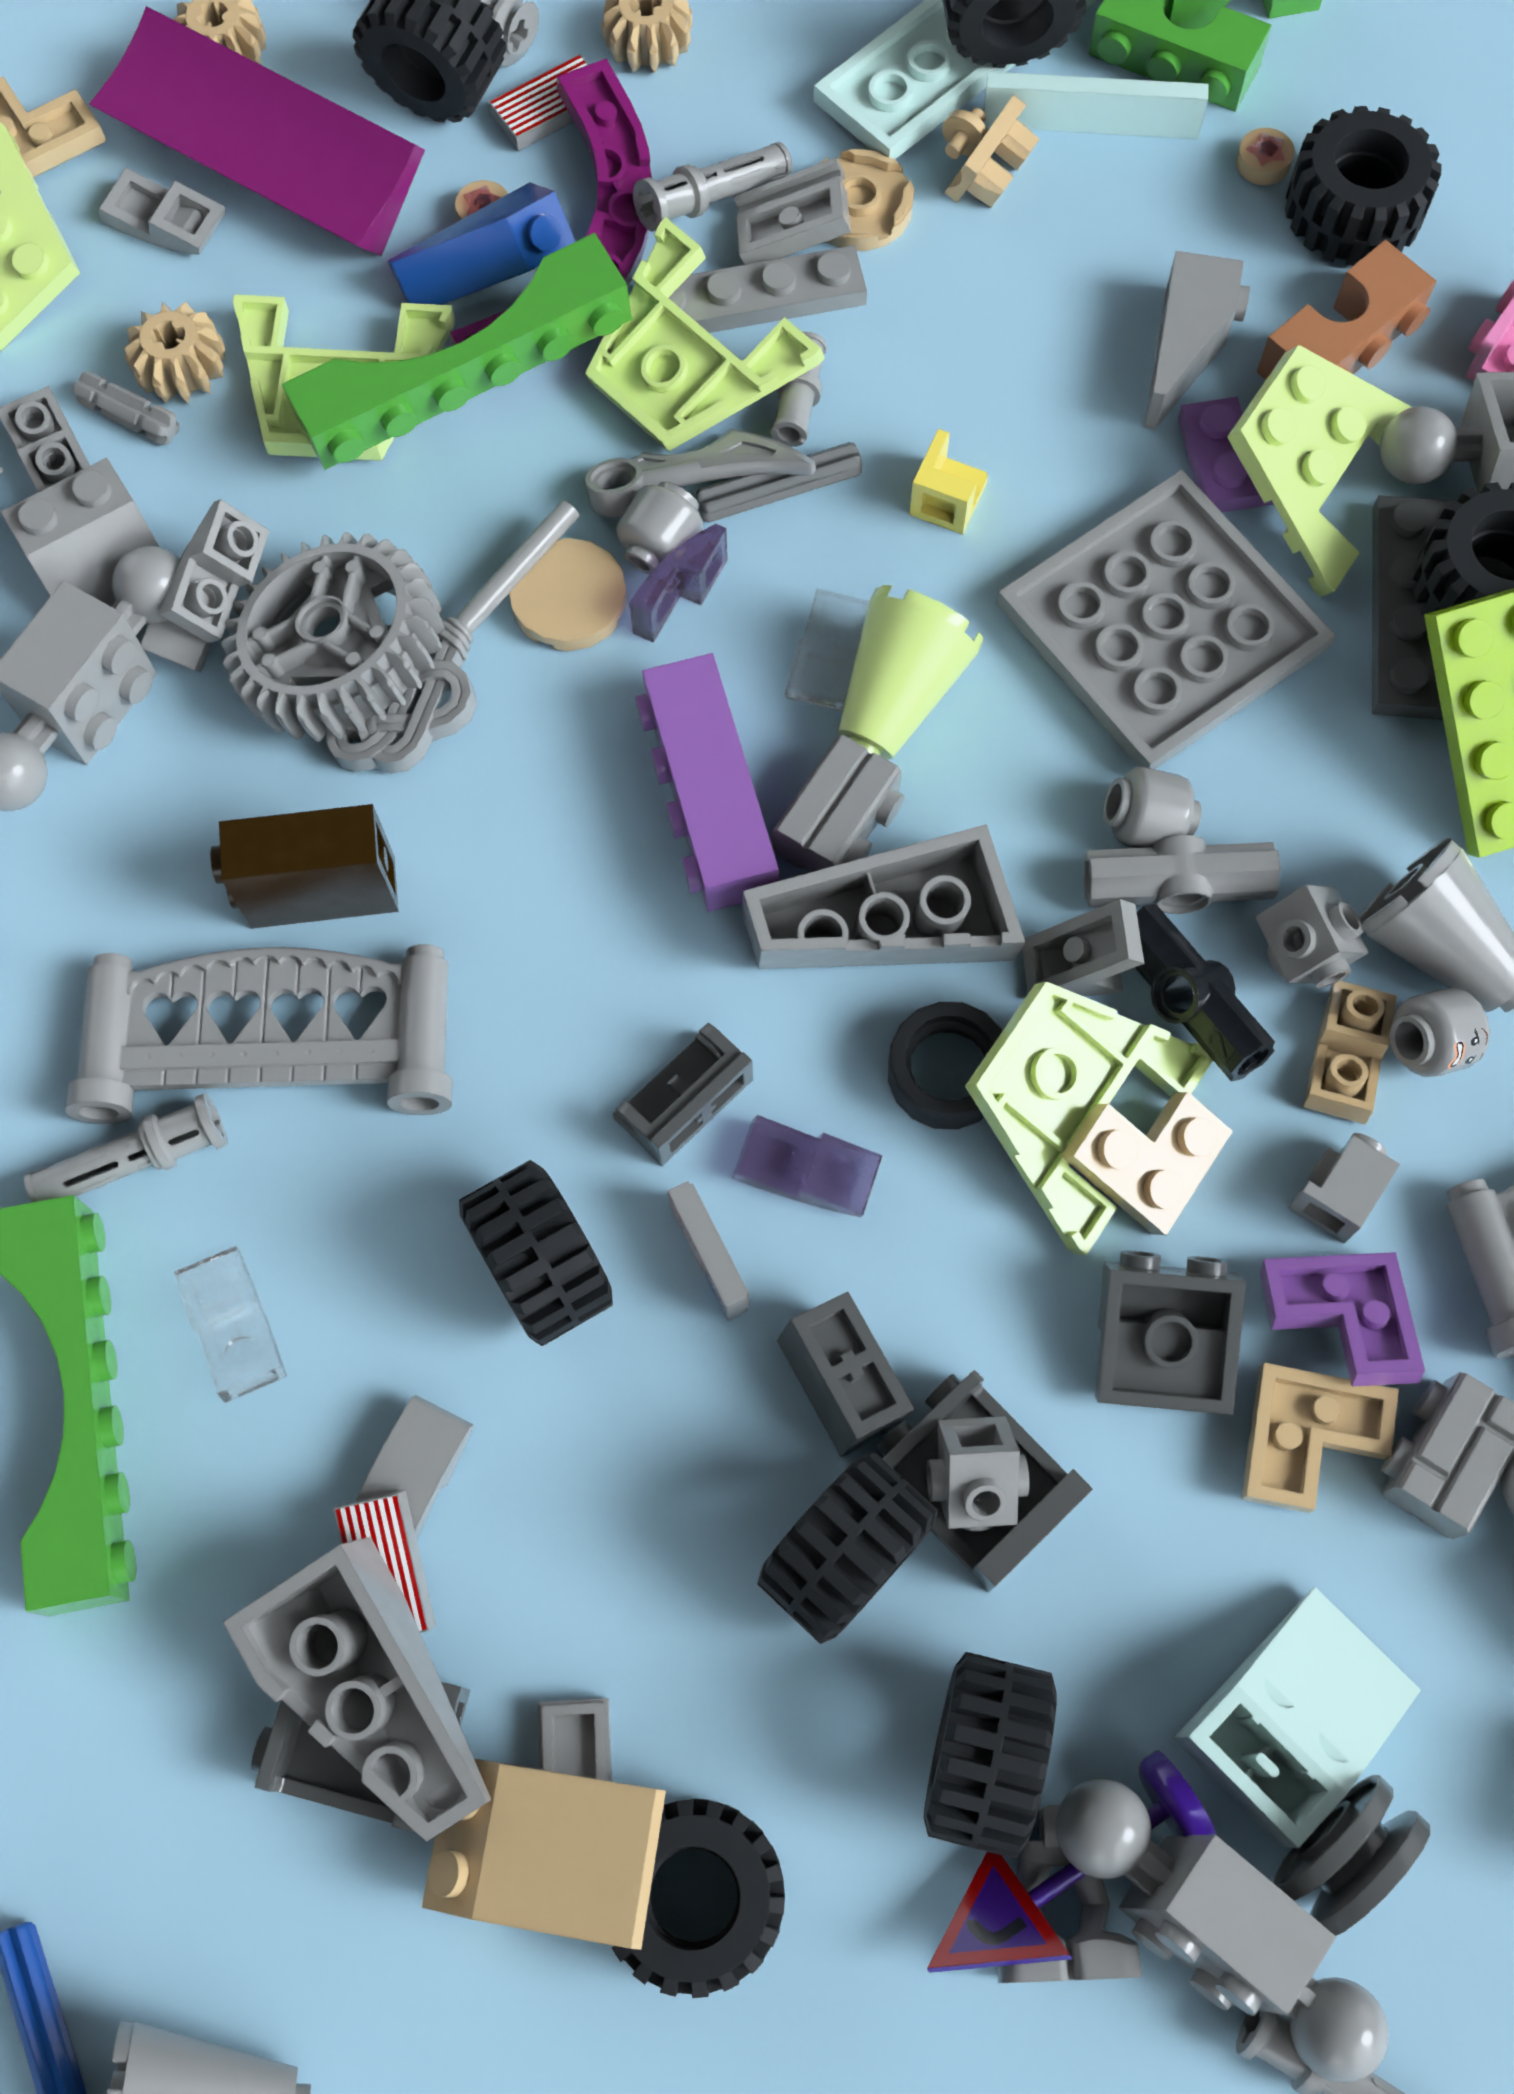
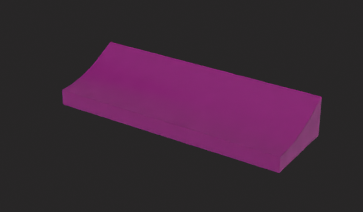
M147 6L123 57L102 88L89 103L92 107L342 239L382 256L425 152V149Z

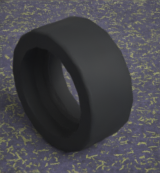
M937 1002L917 1009L900 1024L890 1045L888 1083L896 1103L913 1120L934 1129L958 1130L978 1123L984 1118L970 1095L960 1100H941L925 1093L916 1084L912 1074L911 1057L916 1046L922 1040L938 1032L957 1033L971 1039L982 1050L985 1057L1002 1033V1028L986 1012L966 1003Z

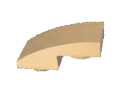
M1344 981L1331 985L1310 1067L1303 1102L1304 1108L1361 1124L1367 1123L1374 1109L1381 1059L1390 1044L1389 1036L1395 1012L1396 995Z

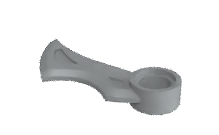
M730 429L715 442L695 451L669 455L643 452L631 459L615 458L600 462L588 471L585 477V484L590 505L594 512L600 516L621 517L636 492L646 485H658L661 481H665L682 487L717 479L750 475L790 474L810 476L816 471V465L814 460L784 443L758 434ZM616 486H623V487L616 488V489H610V488H613V487H616Z

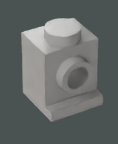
M1353 1133L1339 1153L1330 1147L1327 1148L1307 1179L1309 1182L1295 1196L1288 1208L1336 1239L1346 1243L1362 1227L1400 1164L1386 1156V1149L1375 1139L1361 1133Z

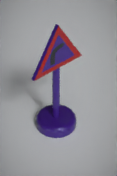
M1155 1750L1145 1757L1139 1764L1138 1773L1140 1781L1153 1806L1147 1809L1151 1830L1165 1821L1176 1836L1217 1835L1212 1821L1200 1800L1174 1764L1159 1750ZM986 1852L927 1967L928 1972L1072 1959L1039 1908L1085 1877L1086 1874L1069 1863L1027 1893L1002 1855Z

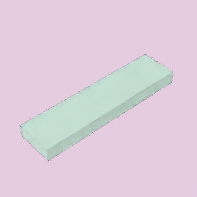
M988 72L983 109L986 114L984 124L986 127H991L1011 97L1015 95L1026 104V107L1017 119L1029 130L1198 139L1208 102L1209 84Z

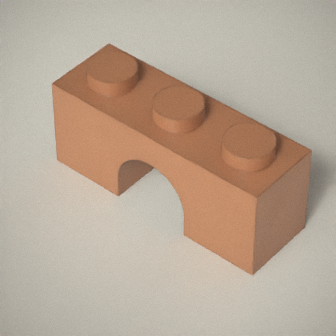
M1385 239L1346 272L1333 309L1347 319L1348 322L1329 320L1307 304L1268 336L1257 373L1266 380L1284 353L1298 345L1351 374L1356 373L1363 366L1367 369L1373 368L1385 356L1393 340L1400 334L1406 337L1412 335L1425 321L1430 312V308L1426 304L1436 280Z

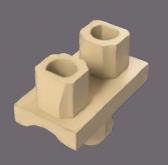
M1015 95L1011 97L989 130H987L984 124L986 114L980 108H973L971 112L962 109L954 110L945 119L942 131L948 143L945 147L946 154L952 159H957L960 155L969 157L944 192L956 203L967 190L974 197L992 207L1014 176L990 156L994 152L1015 170H1018L1040 140L1017 119L1026 107V104Z

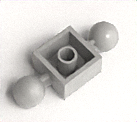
M1514 372L1476 373L1460 428H1455L1452 421L1443 412L1431 407H1413L1396 415L1386 426L1380 441V455L1387 471L1402 482L1423 484L1440 477L1453 462L1469 461L1476 489L1479 493L1487 483L1498 482L1502 489H1508L1510 484L1514 483Z
M143 546L125 554L117 563L112 577V589L116 599L112 607L63 580L0 659V692L21 720L13 733L0 732V811L23 809L40 797L46 786L48 776L47 764L43 755L51 745L87 765L98 750H102L110 744L116 734L117 725L131 707L141 702L149 693L157 672L136 635L145 624H161L169 621L159 615V611L181 561L169 550L156 546Z
M1092 1779L1077 1785L1065 1796L1056 1817V1835L1063 1854L1075 1868L1086 1875L1100 1879H1112L1125 1875L1134 1883L1118 1908L1137 1923L1131 1932L1140 1943L1164 1960L1169 1961L1171 1956L1174 1955L1194 1972L1189 1981L1193 1988L1222 2010L1228 2011L1232 2005L1252 2016H1255L1258 2010L1288 2015L1290 2017V2034L1295 2050L1301 2060L1317 2075L1330 2081L1348 2083L1361 2080L1378 2068L1385 2057L1389 2041L1387 2020L1379 2002L1367 1989L1351 1980L1332 1977L1316 1981L1312 1978L1336 1939L1333 1933L1216 1834L1189 1835L1187 1837L1166 1836L1160 1846H1157L1151 1840V1822L1145 1805L1138 1795L1124 1784L1110 1779Z

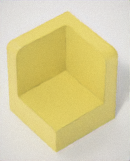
M938 429L913 480L909 515L963 535L987 484L988 475L985 471L947 458L950 433Z

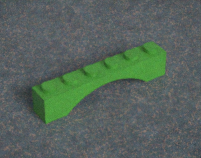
M594 232L543 257L531 282L513 305L489 326L461 343L430 355L394 362H357L334 358L283 383L282 387L297 421L323 468L326 470L338 463H346L358 458L365 450L387 439L406 435L416 425L443 412L454 411L462 407L469 399L496 386H505L513 382L520 374L540 364L561 359L571 349L589 340L615 332L622 324L632 320L627 284Z
M74 1195L0 1208V1275L23 1295L42 1322L57 1357L64 1392L63 1437L56 1471L39 1512L20 1541L25 1610L29 1613L48 1617L130 1601L128 1582L135 1581L137 1573L136 1557L132 1543L129 1540L124 1541L122 1514L129 1511L130 1492L124 1473L118 1472L115 1446H120L123 1443L124 1428L118 1407L111 1405L109 1380H114L117 1377V1358L112 1342L105 1340L103 1316L109 1315L111 1312V1294L106 1278L99 1276L97 1252H102L105 1249V1231L99 1214L93 1213L89 1207Z

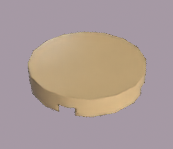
M864 149L842 151L838 160L845 173L843 183L847 191L851 233L834 238L827 243L838 248L855 245L856 251H868L884 247L901 236L911 221L914 187L911 179L909 182L908 178L903 174V167L894 158H890L878 151Z
M573 538L557 540L509 593L514 620L526 637L538 644V640L545 644H551L555 650L567 652L590 648L609 637L618 626V619L621 617L623 609L625 612L627 603L623 571L611 553L591 541Z

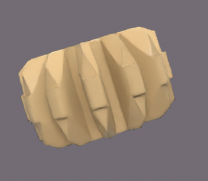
M192 0V2L177 3V17L173 19L174 21L261 65L260 56L261 52L266 49V34L258 9L253 5L252 0Z
M605 1L603 8L604 21L601 22L603 39L606 40V46L610 48L614 56L615 63L628 61L633 72L642 65L650 66L653 72L656 73L660 63L663 62L675 66L679 54L688 52V46L691 41L690 28L693 26L689 1Z
M162 302L160 313L155 315L141 311L142 325L127 328L129 344L124 348L126 351V361L131 371H134L139 386L144 388L146 393L156 392L157 396L165 403L176 394H179L189 404L191 392L197 389L210 394L211 383L209 379L223 377L222 369L224 366L222 360L226 358L224 353L226 349L221 335L217 334L214 323L207 316L206 312L195 313L194 309L187 302L183 303L175 311H172L171 308Z

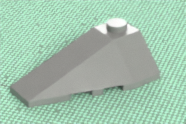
M371 1537L338 1545L223 1622L257 1685L275 1702L282 1700L311 1727L308 1733L324 1748L331 1745L362 1774V1783L426 1842L492 1800L408 1603Z

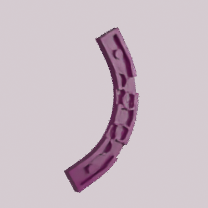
M606 58L557 76V92L582 135L595 170L597 205L586 236L595 232L628 288L641 262L649 236V230L640 222L633 203V189L638 180L648 177L652 178L650 152L642 124ZM505 311L451 331V345L461 343L486 328Z

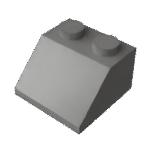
M107 457L0 512L50 596L64 580L112 607L116 602L112 589V577L119 560L135 548L143 546L159 547L132 497Z

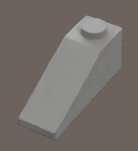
M1182 251L1175 252L1166 286L1145 428L1156 429L1226 344L1232 322H1243L1250 293V286L1240 285L1244 261Z

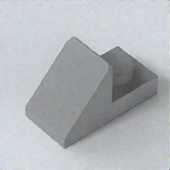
M1122 899L1115 900L1024 938L1026 943L1022 947L1027 993L1030 992L1034 984L1049 982L1081 996L1115 994L1123 991L1121 972L1144 964L1136 905Z

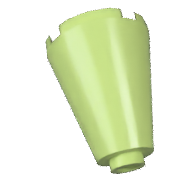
M889 585L875 588L870 598L838 730L840 736L844 735L867 748L869 753H876L885 759H892L977 656L983 642L980 632L972 639L964 633L969 621L951 608L909 589L903 600L889 597L888 594L892 588Z

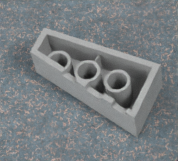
M987 824L743 891L741 913L758 969L1014 961L1026 943Z

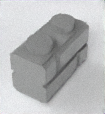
M838 735L773 829V851L777 856L794 866L804 868L807 873L868 857L872 848V842L867 840L878 823L888 827L903 803L904 795L899 792L901 770L896 764L880 755L869 753L867 748L850 738Z
M1459 1372L1444 1381L1443 1384L1436 1380L1430 1383L1413 1411L1414 1415L1422 1419L1411 1441L1402 1436L1392 1447V1456L1385 1459L1381 1468L1382 1472L1390 1476L1381 1492L1383 1497L1409 1514L1419 1517L1420 1521L1442 1535L1452 1539L1470 1534L1514 1454V1402L1505 1396L1497 1395L1492 1388L1469 1374Z

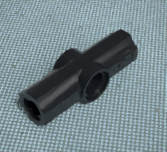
M1157 904L1145 905L1137 911L1144 964L1135 968L1151 986L1150 995L1157 1014L1166 1022L1173 1024L1182 1023L1231 1082L1245 1078L1253 1070L1262 1066L1274 1053L1273 1046L1275 1041L1235 996L1234 978L1226 966L1214 960L1205 961Z

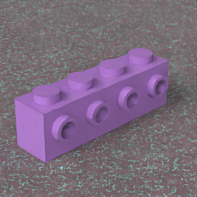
M709 653L642 670L645 694L635 696L637 710L643 731L655 730L659 747L650 749L658 783L661 785L670 782L675 801L667 802L666 809L675 839L686 837L691 855L682 857L681 860L690 894L702 892L707 912L742 904L743 891L779 881V868L714 654Z

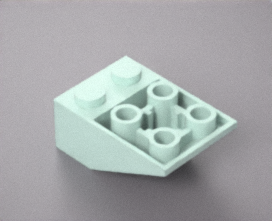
M1313 1587L1180 1730L1174 1739L1279 1846L1299 1848L1348 1794L1421 1689L1316 1587Z

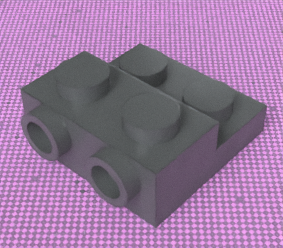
M1121 1251L1120 1263L1104 1261L1098 1320L1101 1336L1095 1391L1097 1402L1233 1415L1246 1281L1237 1273L1227 1272L1228 1261L1211 1257H1187L1186 1268L1160 1266L1161 1255L1143 1251Z

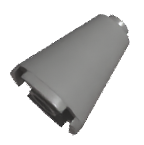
M1446 838L1406 868L1409 873L1394 886L1391 883L1388 884L1359 916L1364 934L1448 988H1458L1470 993L1481 1004L1484 1011L1490 1012L1500 1007L1504 1012H1509L1514 1009V932L1462 846H1458L1451 838Z
M121 2021L117 2031L111 2062L118 2063V2068L113 2072L110 2089H107V2094H310L311 2084L296 2083L298 2071L296 2066L140 2022Z

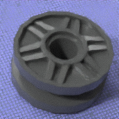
M1371 1775L1354 1785L1299 1848L1291 1849L1274 1876L1273 1883L1294 1901L1320 1886L1322 1890L1310 1911V1915L1335 1936L1345 1932L1364 1918L1392 1891L1419 1857L1430 1836V1824L1416 1811H1406L1384 1824L1381 1823L1393 1799V1788L1380 1775Z

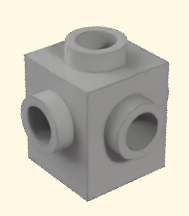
M1304 885L1255 916L1269 944L1267 948L1269 961L1273 968L1286 979L1287 983H1314L1316 988L1330 986L1347 977L1352 972L1349 965L1369 953L1360 936L1363 933L1361 920L1354 909L1346 902H1343L1336 887Z
M1006 1416L938 1420L937 1459L927 1460L926 1484L930 1502L940 1501L948 1529L964 1528L970 1531H986L994 1526L1017 1525L1018 1497L1028 1496L1029 1471L1026 1457L1024 1454H1020Z

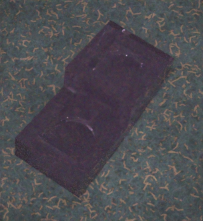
M714 524L697 533L671 552L651 572L629 602L633 634L654 643L680 597L699 605L703 604L728 560L727 530L725 527Z
M756 1115L751 1121L732 1179L805 1204L861 1217L864 1215L883 1155L826 1133H822L816 1138Z

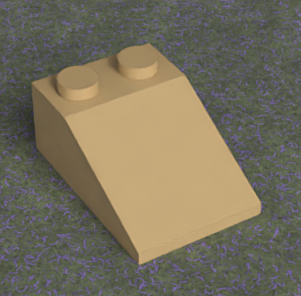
M474 1759L492 1800L435 1836L421 1908L476 1921L641 1950L666 1790L509 1763Z

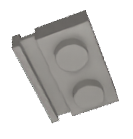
M837 157L734 196L738 207L736 223L739 256L744 265L780 259L851 233L847 191L843 183L845 173Z

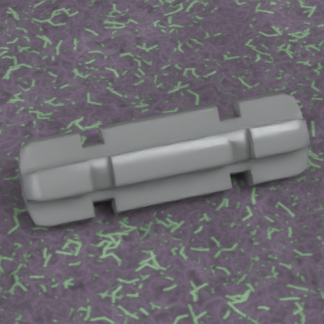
M83 372L79 381L74 383L72 392L76 395L79 404L93 411L102 409L101 415L141 434L146 431L145 437L158 444H169L173 436L179 431L180 424L176 421V416L173 412L159 405L150 407L151 401L115 383H108L106 385L107 379L93 372Z

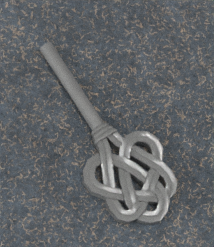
M562 500L454 618L447 617L445 620H442L445 628L440 634H437L440 638L442 649L439 652L429 654L434 662L435 669L418 673L417 676L422 682V689L408 688L403 693L406 706L396 702L392 703L386 708L388 709L386 721L381 720L376 715L365 720V732L359 731L354 724L347 726L344 738L342 739L335 737L327 729L326 744L342 768L355 772L379 768L391 774L409 771L424 758L431 742L457 733L471 721L477 700L474 687L468 675L461 669L463 661L467 659V652L470 651V644L473 642L472 633L579 518V513L570 503ZM352 740L359 741L360 743L352 744Z

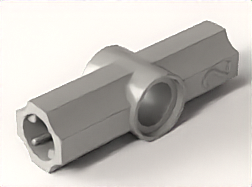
M1176 835L1160 839L1150 848L1087 850L1084 857V892L1088 907H1101L1115 900L1122 899L1135 905L1157 904L1164 913L1184 914L1202 910L1212 902L1275 899L1279 892L1281 869L1279 853L1274 848L1273 842L1206 845L1205 840L1201 837Z

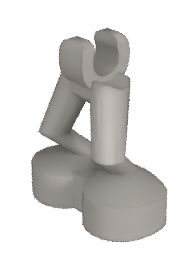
M1061 1804L1048 1805L1038 1811L1037 1819L1040 1841H1028L1020 1852L1016 1877L1027 1893L1048 1879L1051 1866H1066L1070 1863L1063 1854L1056 1835V1817ZM1086 1875L1073 1884L1082 1905L1079 1930L1069 1940H1064L1061 1936L1057 1935L1072 1959L997 1966L998 1983L1142 1977L1137 1942L1120 1933L1104 1931L1110 1901L1103 1879Z

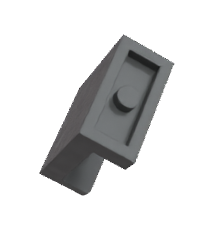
M973 1370L962 1382L954 1374H951L925 1400V1403L932 1411L914 1428L906 1420L901 1422L883 1439L876 1449L884 1456L882 1459L930 1502L926 1484L927 1460L937 1459L938 1420L1006 1416L1020 1454H1024L1026 1457L1029 1471L1028 1496L1018 1497L1017 1525L994 1526L986 1531H970L964 1528L948 1529L940 1501L930 1502L938 1509L934 1526L930 1531L979 1583L990 1592L1093 1488L1074 1469L1067 1474L982 1386L984 1379Z
M441 1682L461 1726L471 1690ZM281 1700L273 1728L266 1726L262 1730L253 1752L251 1767L253 1770L259 1771L255 1788L268 1792L288 1794L392 1823V1827L416 1833L362 1783V1774L331 1745L324 1748L310 1735L308 1730L311 1727Z

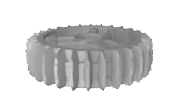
M345 532L338 544H335L327 535H323L320 546L313 549L308 544L301 542L300 554L289 558L286 554L281 553L282 564L272 571L262 567V573L265 578L258 585L246 584V590L250 595L249 598L233 602L234 610L239 617L228 619L225 622L226 630L230 636L223 639L221 643L227 655L223 665L230 676L229 681L233 685V689L256 717L262 722H266L277 733L286 730L288 734L297 740L302 738L307 732L312 739L319 742L323 739L327 729H329L335 737L342 739L344 738L347 726L354 724L359 731L365 732V720L376 715L381 720L386 721L384 709L394 702L406 706L403 693L408 688L422 689V682L417 675L420 671H433L435 669L434 662L429 654L439 652L442 649L440 638L437 635L445 628L439 615L442 608L439 604V599L432 589V584L422 568H419L418 564L414 562L405 549H397L389 539L378 543L368 533L364 534L357 542L352 534ZM385 592L396 596V611L390 630L386 626L376 599L377 596ZM332 617L340 618L338 626L330 634L322 637L314 636L316 627L322 621Z

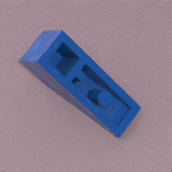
M529 182L389 259L387 262L407 303L443 305L527 273L538 267L543 257L576 241L555 191Z

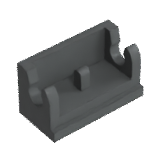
M707 1023L699 1030L695 1040L629 1102L623 1101L615 1109L613 1117L663 1166L753 1081L752 1060L730 1042L717 1028Z
M848 1291L790 1319L779 1336L777 1342L840 1457L856 1450L871 1436L879 1432L882 1435L897 1426L906 1415L915 1410Z

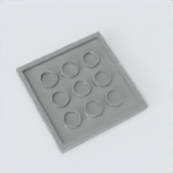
M1180 470L998 591L996 602L1139 767L1151 769L1158 768L1331 647L1336 637L1329 627L1183 470Z

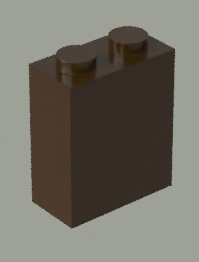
M373 804L219 821L220 845L212 846L210 851L213 877L216 884L225 885L230 906L233 909H240L251 929L399 912L395 856Z

